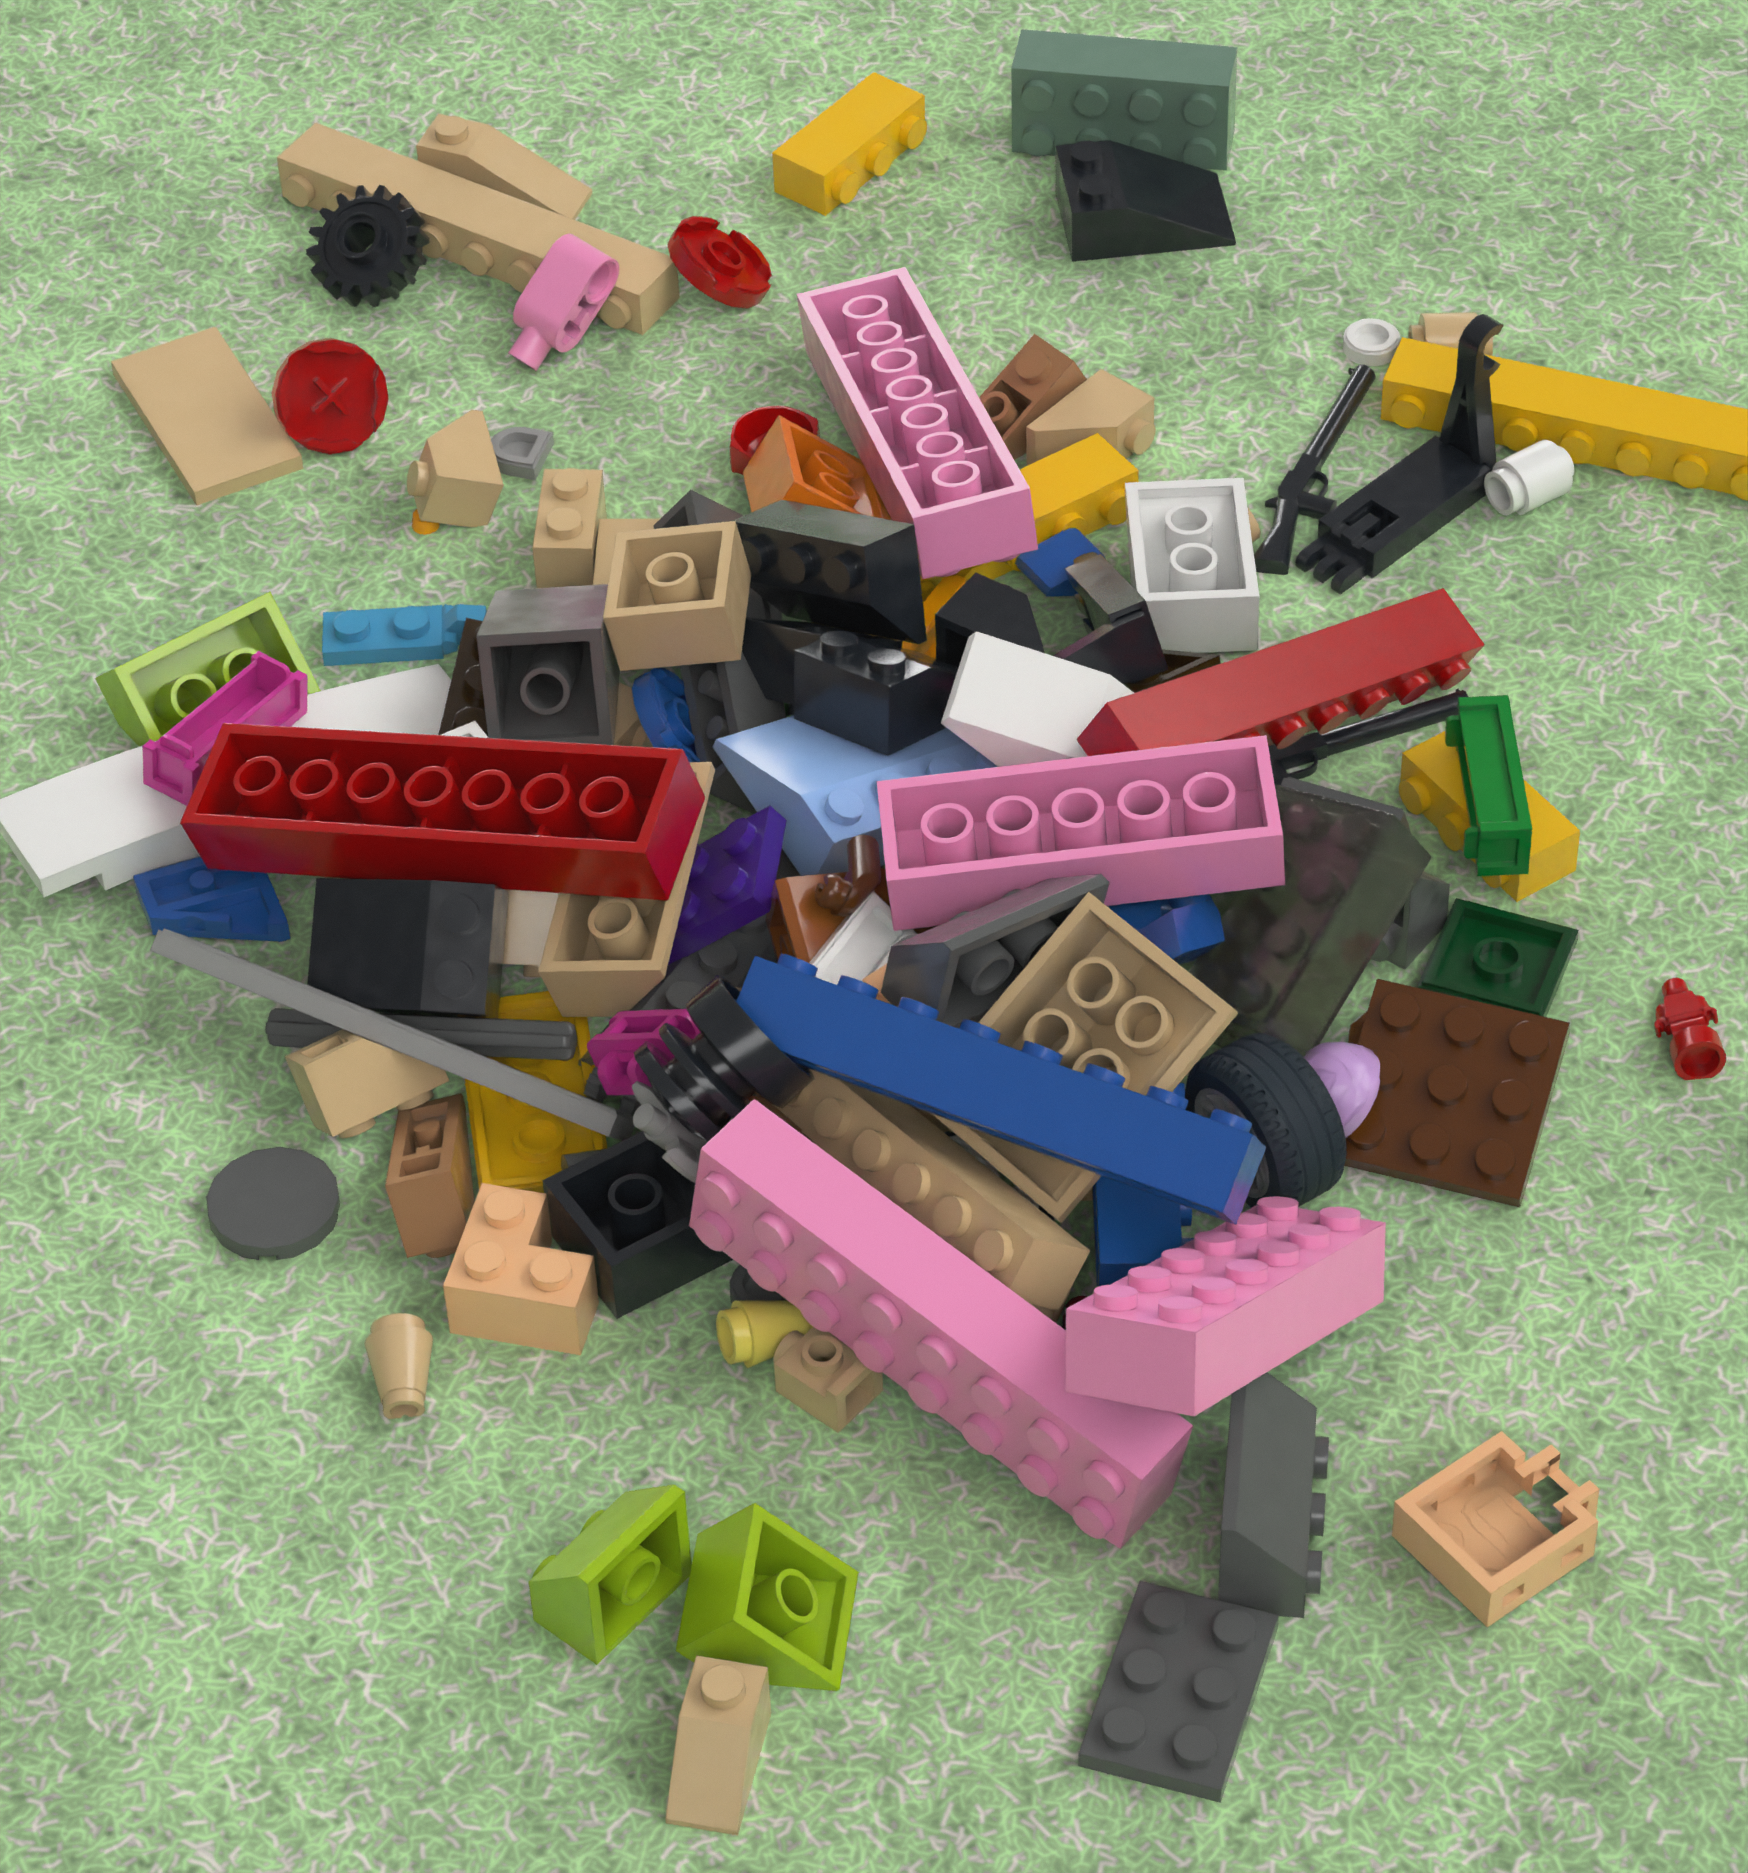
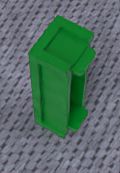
M1509 696L1458 697V715H1452L1446 719L1445 744L1449 747H1456L1470 824V828H1467L1464 833V857L1476 860L1477 877L1528 874L1532 824Z

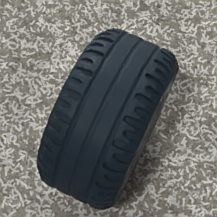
M1264 1033L1245 1035L1204 1057L1190 1070L1185 1088V1099L1189 1101L1186 1110L1209 1119L1213 1109L1223 1110L1244 1118L1252 1123L1249 1133L1253 1134L1266 1147L1245 1201L1251 1208L1257 1205L1259 1199L1275 1196L1295 1199L1298 1201V1207L1330 1190L1340 1180L1346 1160V1138L1339 1113L1319 1075L1308 1061L1288 1043Z

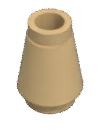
M406 1313L383 1316L372 1323L370 1327L371 1334L365 1340V1349L380 1401L383 1405V1414L388 1419L402 1418L403 1415L408 1417L421 1416L425 1411L424 1401L426 1398L433 1336L425 1329V1322L418 1316Z

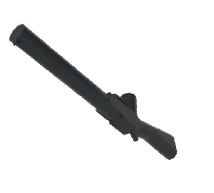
M1358 365L1355 369H1348V374L1351 376L1293 471L1289 470L1278 488L1277 497L1265 501V507L1275 508V514L1271 530L1254 554L1256 572L1287 575L1298 514L1320 519L1337 507L1336 500L1324 497L1328 491V478L1321 472V468L1375 380V373L1369 366ZM1316 479L1324 484L1319 495L1308 493Z
M1458 688L1455 693L1335 728L1325 734H1319L1317 731L1303 735L1298 741L1284 749L1279 750L1275 745L1268 746L1276 796L1283 778L1302 779L1312 775L1317 770L1318 760L1446 721L1447 717L1458 715V697H1469L1466 691H1460ZM1314 762L1310 767L1299 771H1295L1289 774L1286 771L1294 767Z

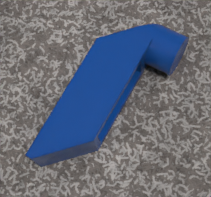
M1209 894L1167 899L1173 910L1141 929L1144 937L1179 965L1196 960L1225 941L1220 912Z

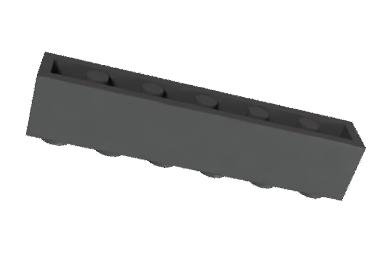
M690 490L653 527L654 529L730 522L744 515ZM750 588L746 617L766 619L762 597ZM741 653V660L680 666L686 702L689 706L688 713L692 734L695 735L696 755L700 762H712L715 768L710 794L753 814L757 813L712 746L718 738L786 718L784 703L765 698L743 653Z

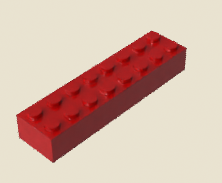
M223 723L180 824L208 869L349 879L437 880L496 884L502 889L668 901L703 806L705 795L683 749Z

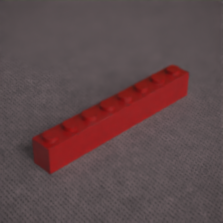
M1441 588L1106 702L1076 740L1087 756L1265 735L1268 746L1275 745L1280 750L1292 745L1307 732L1317 730L1319 734H1325L1338 727L1349 717L1358 715L1362 720L1367 719L1382 710L1388 703L1399 700L1401 705H1406L1435 686H1439L1441 690L1452 688L1468 676L1471 672V667L1468 663L1485 644L1445 589Z

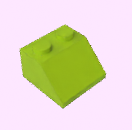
M674 1484L626 1491L606 1510L595 1512L586 1521L580 1534L558 1555H551L540 1563L532 1579L528 1582L533 1620L598 1665L689 1578L692 1562L685 1491Z
M754 1502L697 1534L675 1651L693 1663L696 1656L768 1667L769 1685L838 1691L841 1685L859 1572Z

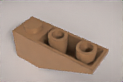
M1034 334L979 399L1013 459L1016 460L1027 453L1026 426L1087 379L1071 358Z

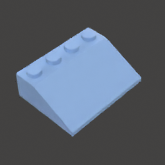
M794 715L718 738L712 746L757 812L770 805L787 820L782 849L801 876L848 872L847 844L849 840L857 835H869L877 840L879 844L880 866L885 865L877 781L998 767L948 728L887 756L794 719Z

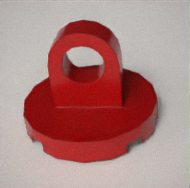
M334 338L308 341L289 353L276 372L272 389L275 416L286 434L305 448L326 454L352 451L362 445L373 432L377 431L384 421L389 400L386 377L373 357L354 343Z

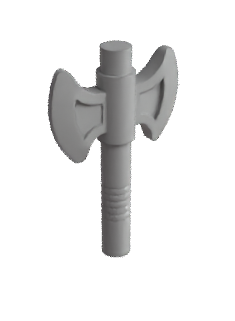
M636 1081L632 1085V1090L641 1106L637 1108L633 1115L634 1126L643 1131L647 1139L667 1151L662 1158L669 1165L695 1183L700 1150L708 1141L687 1130L662 1104L653 1092L652 1087Z

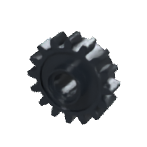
M363 185L357 186L355 199L350 201L342 193L336 195L339 207L334 212L327 208H322L319 211L326 220L324 226L310 227L309 233L318 242L317 245L306 249V255L315 263L310 270L311 273L336 300L343 297L352 307H357L362 298L372 307H378L380 299L392 297L395 300L399 298V292L408 284L414 285L417 281L415 275L419 267L426 265L427 259L422 255V247L430 243V238L421 229V226L425 223L423 217L400 192L393 196L383 185L377 187L373 196Z

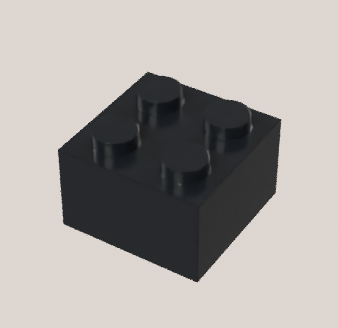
M643 1131L542 1180L544 1193L547 1194L552 1238L563 1251L594 1256L598 1296L617 1319L733 1260L723 1251H715L707 1247L699 1239L695 1230L689 1226L695 1183L669 1165L662 1158L667 1151L647 1139Z

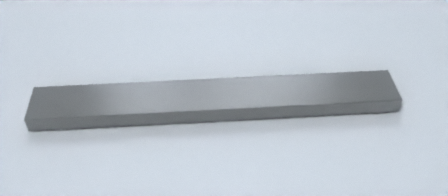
M165 928L163 931L158 930L150 951L608 1137L623 1141L631 1137L635 1127L632 1115L188 936Z

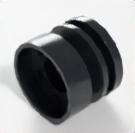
M718 974L685 1004L692 1021L700 1031L695 1038L691 1039L680 1029L665 1023L658 1031L660 1037L674 1055L672 1059L654 1044L647 1041L634 1052L635 1060L648 1077L653 1092L662 1104L687 1130L706 1141H710L729 1123L727 1120L729 1116L734 1118L750 1103L748 1098L755 1092L773 1105L784 1108L815 1079L810 1069L795 1064L756 1025L737 1003L740 991L727 979Z

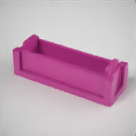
M257 651L251 656V664L156 742L150 739L142 746L143 784L187 806L222 724L234 723L291 727L307 713L308 675L299 670L293 673L287 665Z

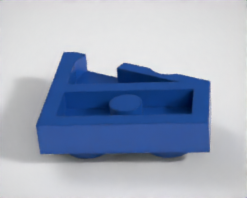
M196 857L133 876L136 894L153 935H156L158 930L163 931L165 928L188 937L278 942L291 939L287 918L267 873L208 869L202 858Z

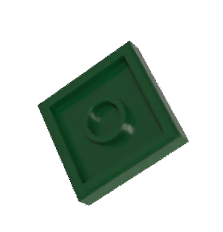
M1456 898L1417 988L1546 1017L1577 944L1579 930Z

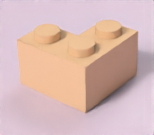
M485 1183L481 1184L443 1284L450 1333L581 1355L599 1305L594 1256L550 1248L552 1234L547 1194Z

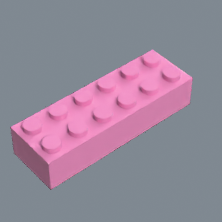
M1266 735L877 781L886 880L894 931L939 926L961 912H972L1000 900L1012 890H1023L1050 878L1102 874L1110 882L1104 901L1106 906L1285 885L1283 832Z
M1275 1196L1259 1199L1256 1206L1240 1214L1236 1225L1226 1221L1210 1231L1198 1232L1190 1242L1178 1248L1163 1251L1161 1257L1145 1266L1130 1269L1127 1276L1110 1285L1096 1287L1094 1294L1066 1308L1065 1392L1189 1416L1198 1415L1384 1301L1386 1222L1362 1219L1359 1210L1349 1207H1328L1320 1211L1298 1208V1201L1288 1197Z

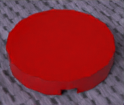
M691 216L681 220L667 244L670 258L678 271L695 288L713 300L738 308H750L758 305L770 289L771 284H769L768 280L772 276L769 263L761 251L739 231L732 230L728 235L716 229L720 222L713 218Z

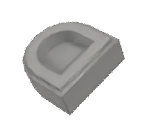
M512 427L495 434L491 442L500 473L536 480L554 445L553 432L526 427Z

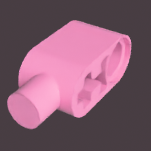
M565 234L556 240L516 302L513 321L516 326L523 330L508 353L537 371L551 348L562 353L574 348L614 288L619 275L618 262L573 234Z

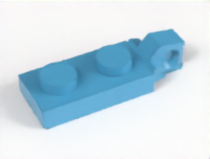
M445 604L444 606H408L323 612L322 656L324 666L444 659V655L458 651L466 618L483 621L487 612L486 606L463 604L452 606Z

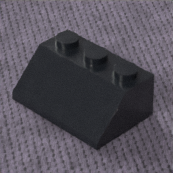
M787 500L777 501L733 520L736 521L751 571L750 588L787 617L915 644L927 641L914 524Z

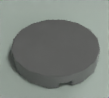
M285 1147L254 1150L231 1161L214 1177L206 1196L210 1228L221 1245L243 1258L259 1260V1256H276L277 1260L294 1258L317 1247L334 1230L340 1207L337 1179L326 1163L304 1150Z

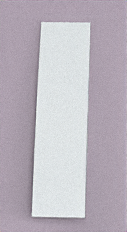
M434 664L308 694L307 713L291 727L438 735L451 679L439 664ZM142 746L78 768L0 799V833L43 897L94 876L104 890H108L133 879L134 875L200 857L180 824L187 806L143 784Z

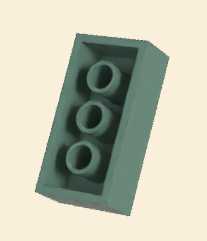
M1021 29L1011 67L1012 152L1028 153L1033 156H1056L1055 145L1075 144L1086 140L1094 142L1111 140L1205 170L1227 171L1235 132L1237 47Z

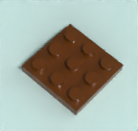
M1377 979L1357 1045L1369 1048L1379 1058L1380 1085L1377 1097L1368 1115L1361 1125L1351 1135L1346 1137L1345 1166L1520 1208L1568 1042L1570 1022Z

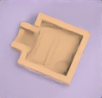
M1503 1431L1394 1502L1392 1536L1486 1627H1489L1594 1556L1599 1522L1596 1519L1599 1488L1589 1480L1579 1487L1559 1469L1561 1453L1553 1445H1549L1525 1461L1526 1453ZM1548 1475L1568 1493L1567 1496L1553 1504L1561 1512L1560 1524L1565 1527L1555 1535L1514 1498L1523 1490L1532 1496L1533 1485Z

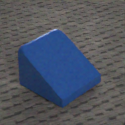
M1069 528L1039 543L1038 550L1020 554L1015 564L1047 597L1074 596L1078 592L1070 585L1065 568L1074 565L1073 560L1085 553L1095 552L1097 555L1101 554L1104 558L1105 556L1077 528Z

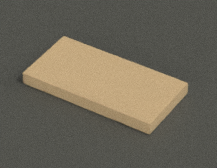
M216 326L111 361L114 377L196 506L303 469L302 455L286 434Z

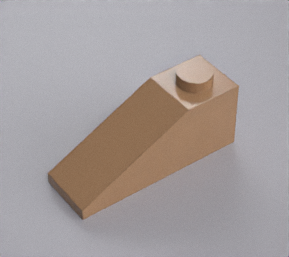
M462 1093L427 1101L408 1110H398L385 1188L407 1258L426 1254L431 1258H440L454 1254L475 1201L466 1106Z

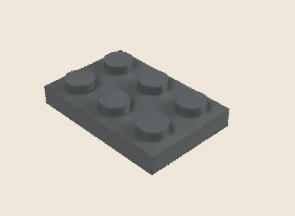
M1139 1581L1078 1753V1766L1221 1803L1278 1630L1279 1615Z

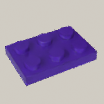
M770 805L748 818L736 819L721 833L701 844H697L668 965L691 955L770 912L772 903L771 893L777 876L787 822Z

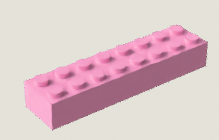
M906 267L797 294L806 353L893 521L914 524L919 572L922 579L934 576L947 577L958 573L961 569L992 561L1005 562L1016 558L1019 554L1038 550L1030 487Z
M755 1099L701 1148L689 1226L695 1230L699 1239L710 1249L723 1251L747 1269L751 1278L760 1287L767 1291H776L797 1307L806 1321L814 1328L823 1332H830L846 1344L868 1369L884 1373L904 1388L914 1403L922 1410L932 1414L937 1413L962 1432L965 1440L976 1451L984 1455H992L1017 1474L1021 1483L1030 1492L1040 1497H1047L1073 1517L1077 1526L1084 1533L1095 1539L1104 1538L1121 1549L1170 1497L1193 1425L1177 1413L1065 1392L1066 1330Z

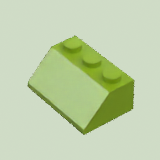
M270 591L95 678L118 725L139 747L150 739L157 741L251 664V656L257 651L287 665L293 673L299 670L307 674V695L321 691Z

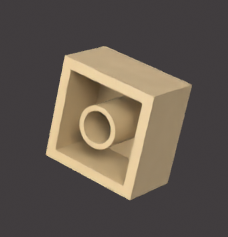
M736 521L616 533L603 620L620 671L741 660L751 571Z

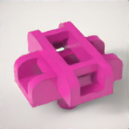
M687 1009L619 1011L610 1019L609 1027L602 1034H596L587 1043L588 1052L597 1068L598 1078L607 1095H634L632 1085L636 1081L652 1087L648 1077L635 1060L634 1052L647 1041L654 1044L672 1059L674 1055L660 1037L658 1029L665 1023H668L680 1029L691 1039L695 1038L700 1031L692 1021Z

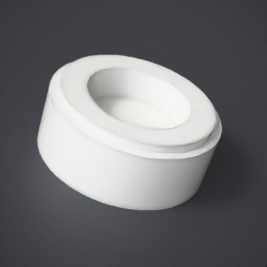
M1374 318L1362 319L1350 324L1343 335L1344 354L1351 361L1366 366H1381L1391 362L1400 343V333L1395 326L1384 320Z

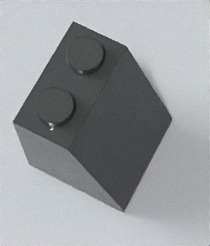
M608 584L495 591L477 633L488 738L614 745L620 669L603 620Z

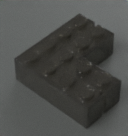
M1275 784L1283 832L1285 885L1209 894L1220 912L1225 941L1197 958L1189 973L1238 1012L1236 1017L1215 1040L1214 1045L1223 1048L1245 1035L1264 1033L1283 1040L1304 1057L1308 1050L1316 1047L1322 1041L1432 857L1392 813Z

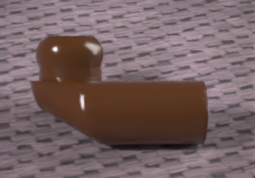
M857 835L849 840L847 844L848 872L843 879L837 874L829 873L824 876L825 885L818 883L815 890L816 902L823 908L831 909V915L842 917L854 913L880 884L879 844L872 836Z

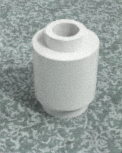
M1541 440L1496 462L1492 471L1485 476V492L1491 505L1500 514L1510 515L1517 512L1519 515H1523L1569 492L1573 483L1574 464L1569 453L1563 447L1557 446L1550 440Z

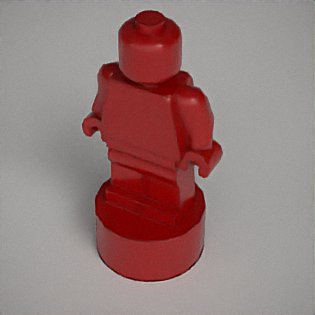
M1682 978L1668 979L1662 986L1664 1003L1659 1004L1655 1010L1656 1021L1654 1027L1656 1036L1662 1037L1661 1032L1672 1035V1040L1669 1043V1053L1679 1077L1684 1080L1713 1078L1723 1069L1726 1063V1053L1719 1035L1714 1029L1708 1027L1710 1020H1713L1715 1024L1718 1023L1717 1010L1714 1007H1710L1703 996L1695 995L1690 991Z

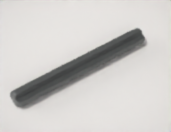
M285 1008L271 1010L265 1026L269 1044L304 1048L342 1030V1028L295 1009ZM379 1013L485 1057L568 1061L574 1057L577 1046L575 1026L565 1021Z

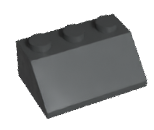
M1102 874L1046 879L1023 890H1012L1000 900L972 912H961L948 922L923 933L907 935L891 946L881 993L892 1005L897 1007L901 997L924 1003L939 1011L936 1021L958 1029L963 1019L978 1023L1088 892L1104 904L1110 882Z
M1268 1372L1231 1394L1221 1524L1218 1600L1283 1617L1304 1618L1305 1593L1320 1594L1322 1551L1308 1550L1309 1535L1323 1536L1326 1493H1313L1312 1479H1327L1329 1437L1315 1436L1317 1407Z

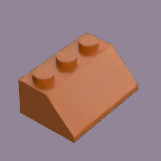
M780 415L743 471L751 513L777 501L787 500L892 520L862 460Z

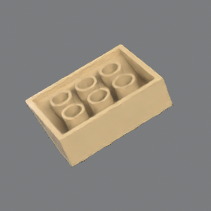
M1088 892L978 1023L1001 1033L998 1041L1000 1044L1020 1051L1024 1041L1042 1045L1061 1054L1063 1058L1060 1065L1081 1073L1084 1072L1087 1063L1106 1068L1126 1078L1123 1088L1146 1096L1150 1086L1173 1092L1236 1017L1238 1012ZM934 1115L1061 1224L1101 1177V1175Z

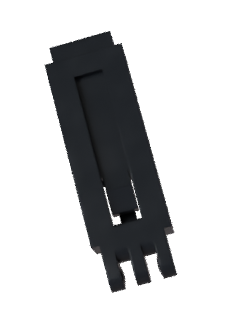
M1480 314L1469 322L1459 340L1456 379L1440 437L1435 435L1320 518L1318 522V539L1298 554L1295 562L1297 568L1306 572L1315 567L1313 577L1321 583L1334 576L1331 582V589L1341 595L1366 575L1371 578L1377 576L1486 496L1484 479L1486 474L1492 471L1496 463L1490 376L1496 372L1501 364L1484 355V349L1489 339L1500 333L1504 326L1502 323L1486 314Z
M1089 552L1076 557L1073 560L1074 565L1066 567L1065 571L1070 585L1078 592V594L1074 595L1078 609L1087 617L1082 619L1087 635L1053 656L1110 674L1122 684L1128 682L1134 684L1169 670L1146 600L1101 554L1097 555L1095 552Z

